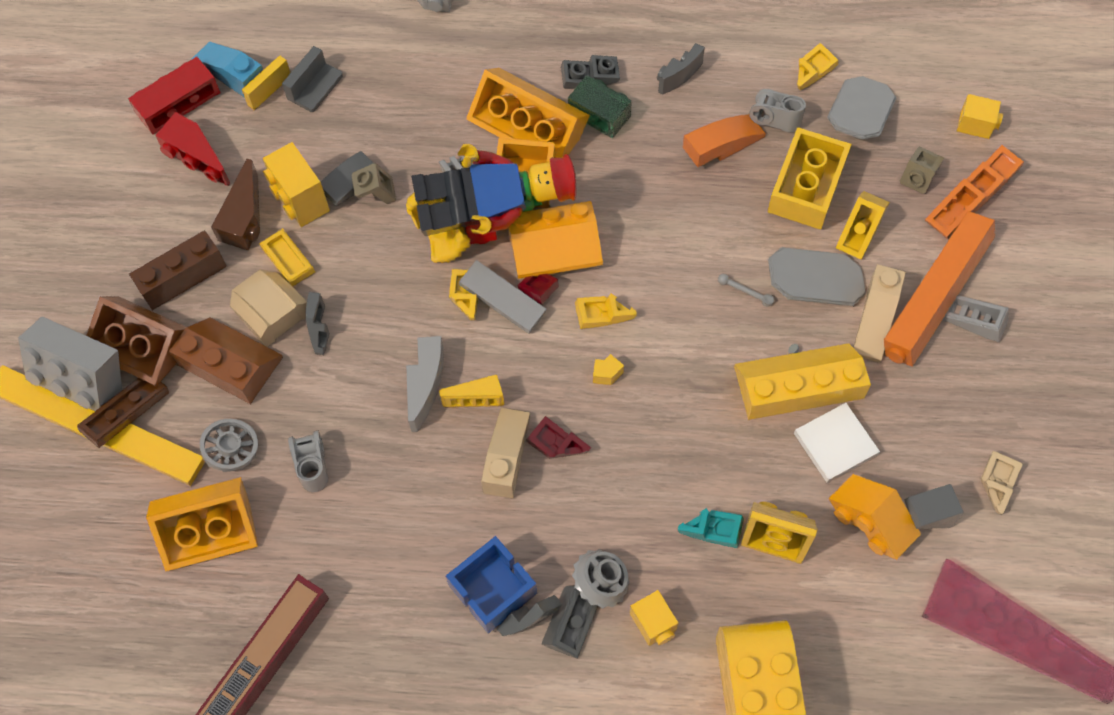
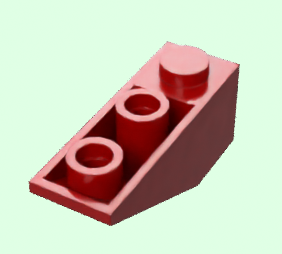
M175 112L155 135L161 146L160 151L168 158L173 159L175 157L181 160L190 170L195 171L197 169L203 172L212 182L217 183L219 181L229 186L230 181L198 124Z

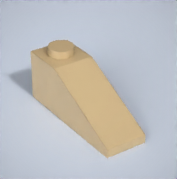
M879 264L876 265L870 280L853 346L864 359L878 363L882 360L885 350L884 338L892 326L906 274L905 271Z
M506 408L500 409L481 479L483 494L514 498L530 412Z

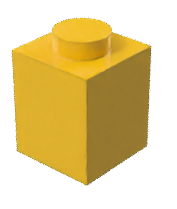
M968 94L961 109L956 131L989 139L993 130H998L1002 122L1003 113H999L1001 101Z
M659 590L630 605V615L649 646L656 642L659 646L663 645L675 637L674 632L677 631L678 621Z

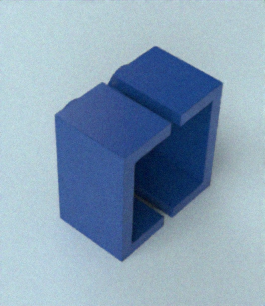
M497 536L493 537L446 575L449 587L462 603L469 607L471 614L488 634L500 625L511 612L518 610L538 594L536 582L519 562L515 564L514 556Z

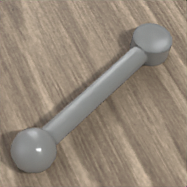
M721 274L718 277V282L721 285L728 284L761 300L762 304L766 307L772 306L774 302L772 295H762L729 279L727 274Z

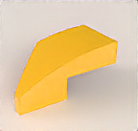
M610 293L608 298L605 296L577 298L575 302L580 329L607 326L635 319L637 312L632 307L629 310L616 301L617 297Z

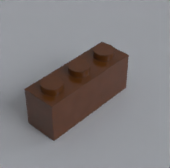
M204 230L129 273V276L151 310H154L226 268L227 265L220 251Z

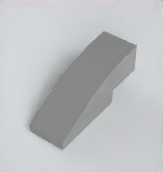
M441 336L417 338L418 365L406 366L408 423L411 432H418L435 401L440 386L444 361V347Z

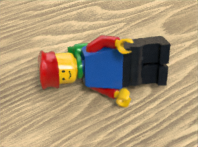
M463 144L457 155L465 156L461 162L465 168L436 174L411 176L415 200L418 204L417 211L420 228L425 236L477 224L481 225L477 230L471 229L473 233L486 234L487 232L505 230L521 216L522 212L533 210L535 206L542 205L543 201L558 199L560 202L568 199L575 201L577 195L575 169L567 153L563 157H551L550 162L532 165L529 170L530 173H528L527 171L519 172L518 165L513 164L508 158L492 152L477 150L471 144Z

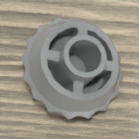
M600 549L596 551L588 550L586 554L579 555V561L573 564L575 568L572 574L575 580L574 588L580 591L581 598L587 599L590 605H598L603 609L607 606L614 607L617 603L623 601L624 595L628 593L629 579L626 566L616 555Z

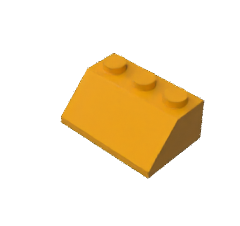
M591 201L525 211L509 227L510 242L518 279L603 265L597 221Z
M241 477L149 502L146 519L165 572L258 547L251 507Z

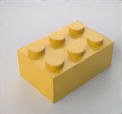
M797 127L773 189L767 212L821 230L844 169L851 144Z

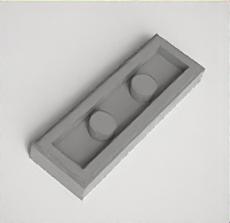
M477 260L459 281L461 287L471 294H477L478 299L528 334H530L546 313V308Z

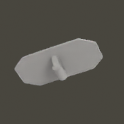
M863 76L847 79L844 81L827 118L836 131L862 140L878 137L881 135L896 97L887 84Z
M781 247L768 258L771 285L788 300L854 306L866 294L862 268L846 254Z

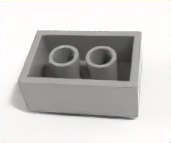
M43 316L18 337L25 378L31 384L39 385L52 391L59 397H65L78 403L83 408H89L94 411L122 391L117 349Z

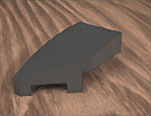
M309 292L306 305L307 328L315 354L324 356L330 334L326 323H321L325 304L320 293Z
M556 595L537 602L530 610L527 606L511 612L497 630L502 636L517 633L548 618L563 604Z

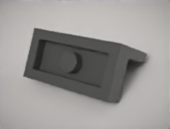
M313 46L284 80L282 86L287 100L310 112H314L341 80L343 74L342 71L327 64L323 51Z

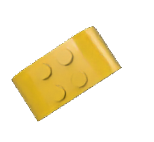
M788 621L720 626L715 639L726 715H806L795 644Z

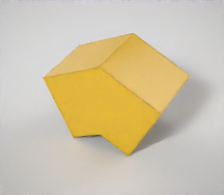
M611 354L605 360L595 359L593 383L612 385L624 373V365Z

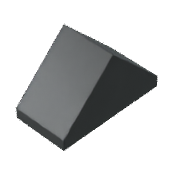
M951 484L904 499L916 529L951 528L955 526L964 513Z

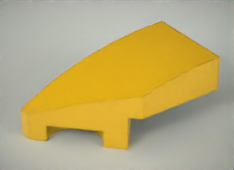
M821 43L803 58H799L797 86L800 90L815 83L839 65L838 59Z
M452 269L449 298L470 320H475L478 305L477 294H471L459 285V281L468 270Z

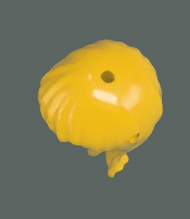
M412 193L407 198V213L411 215L417 229H420L417 211L418 204L415 200V194ZM464 227L428 236L431 247V260L434 263L455 261L457 257H461V252L466 251V248L470 247V239L464 234Z

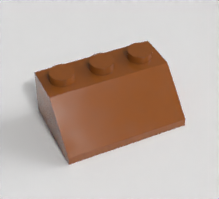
M100 296L86 336L117 349L121 370L153 385H158L177 364L169 350L186 326L119 296Z
M211 317L186 327L169 350V353L179 367L250 405L283 358L282 354Z

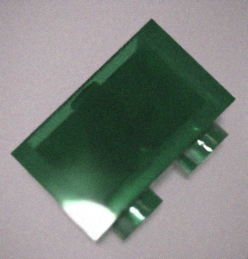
M588 75L568 96V104L590 115L586 124L612 139L631 117L632 100L625 94L612 90L602 81L595 80Z

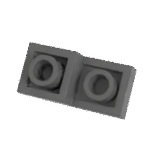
M695 43L690 52L685 51L680 61L672 58L667 66L663 65L657 75V80L659 81L658 93L666 94L690 79L703 64L705 47Z
M591 55L589 61L563 60L561 64L563 88H591L612 84L620 80L617 56Z
M362 151L348 158L321 181L325 196L336 206L354 196L352 173L373 164V162Z

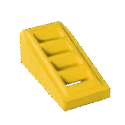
M497 375L439 390L443 407H490L504 405L503 393Z

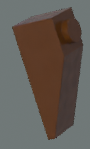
M248 158L211 226L217 241L244 250H249L252 242H255L260 234L258 174L253 161Z

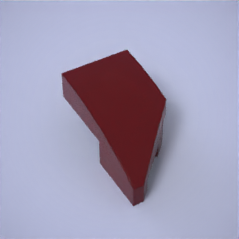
M546 416L526 439L527 443L549 459L588 453L591 449L588 444L574 433L570 432L568 434Z

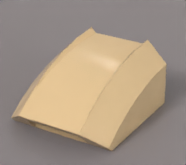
M260 269L232 289L231 309L266 347L275 342V339L299 321L306 318L307 301L276 272Z

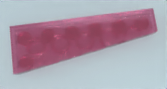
M946 558L921 617L1106 704L1112 702L1114 697V667Z

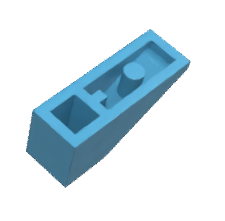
M208 42L191 58L193 59L197 56L215 78L243 97L242 88L263 71L260 63L242 51L213 42Z

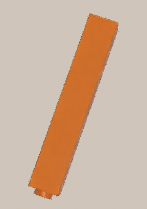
M967 211L884 338L885 355L893 362L904 363L913 367L945 317V314L994 240V219Z

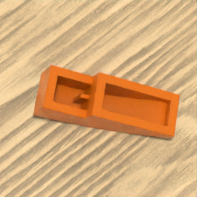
M750 114L738 115L715 121L684 135L683 149L695 165L700 167L715 158L721 161L764 138L766 133L759 124L751 120Z

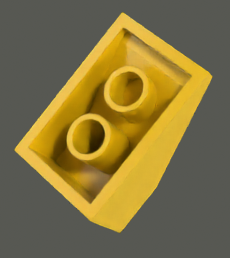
M753 502L740 546L801 564L816 537L817 527L815 520L809 519L806 514L799 511H790L789 513L779 510L776 505L769 502Z

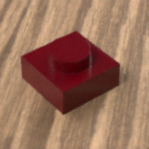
M547 273L540 274L539 276L525 277L518 284L520 291L541 305L559 287L558 279Z

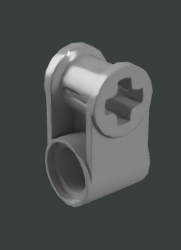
M762 89L757 93L755 98L756 104L751 107L749 112L752 121L759 125L774 127L785 132H796L797 127L801 128L806 103L801 97L776 92L771 89ZM768 96L769 98L767 100V103L764 104L765 98ZM763 110H765L764 117H761Z
M319 430L314 431L313 435L297 439L293 436L289 437V448L295 472L303 488L309 492L323 490L328 483V474L324 459V446ZM313 470L318 471L314 477L306 478L309 472Z

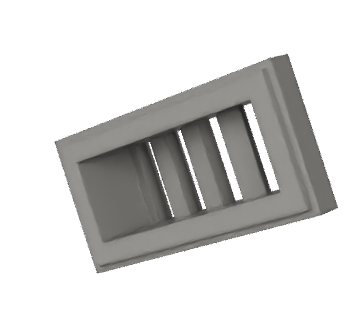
M958 295L943 320L989 340L999 342L1008 323L1009 308ZM957 305L962 306L959 314L954 313ZM968 310L973 311L971 318L966 317ZM980 315L985 316L983 321L978 320Z

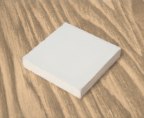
M847 403L838 406L794 431V435L826 483L864 464L880 453Z

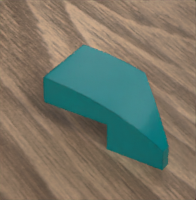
M705 508L696 518L686 524L684 522L680 524L678 532L702 541L738 548L744 518L742 515L715 510L709 512Z

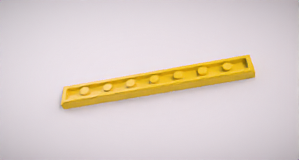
M4 365L0 367V399L85 437L79 432L77 425L94 413V410L83 408L72 400L59 397L52 391L39 385L31 384L26 380L25 375ZM131 423L103 445L189 486L193 484L205 464L201 455Z

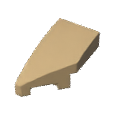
M993 451L980 480L996 512L1002 515L1012 495V488L1023 463Z

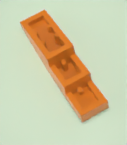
M1001 145L967 179L964 178L930 213L925 221L944 237L948 238L954 233L967 211L976 213L1023 166L1024 161Z

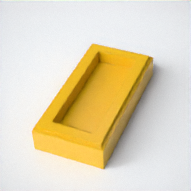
M278 56L242 88L247 105L253 110L281 87L284 80L291 73L285 58Z
M283 228L259 243L261 249L292 287L315 273L313 266Z

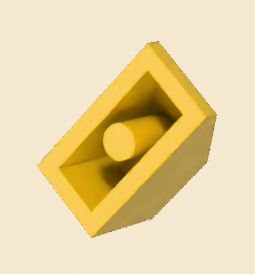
M863 191L855 203L835 248L862 260L890 202Z

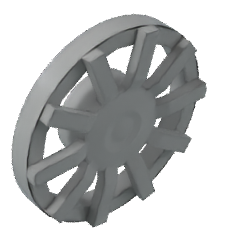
M222 419L212 423L204 430L200 438V452L204 461L209 467L223 472L244 469L256 457L258 450V439L255 431L247 423L237 419ZM223 426H230L227 432H222L220 429ZM235 426L243 429L239 435L234 432ZM214 430L219 435L217 439L209 436ZM246 434H249L252 438L250 441L241 442V439ZM208 441L216 444V446L205 448V443ZM253 445L251 452H248L241 448ZM218 451V454L212 459L207 455L208 453ZM238 454L246 456L247 458L241 461L238 457ZM222 456L225 457L224 464L217 463ZM233 457L236 464L229 465V459Z

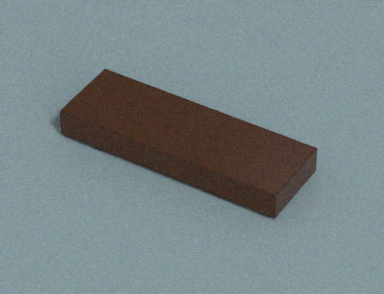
M137 378L79 423L77 428L96 447L100 448L169 393L168 387L162 382L158 385H153Z

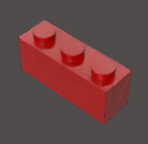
M196 56L167 75L160 77L144 89L137 91L128 100L136 115L153 135L160 131L175 112L184 116L221 92L214 76Z

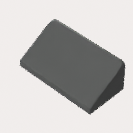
M565 586L559 598L563 605L553 613L542 645L573 658H578L598 605H590L587 599L581 598L580 591L574 588V586Z

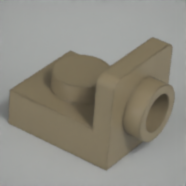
M919 146L910 158L900 183L925 194L944 157Z
M376 163L352 173L356 197L362 198L372 193L373 196L378 197L386 204L396 201L392 176Z

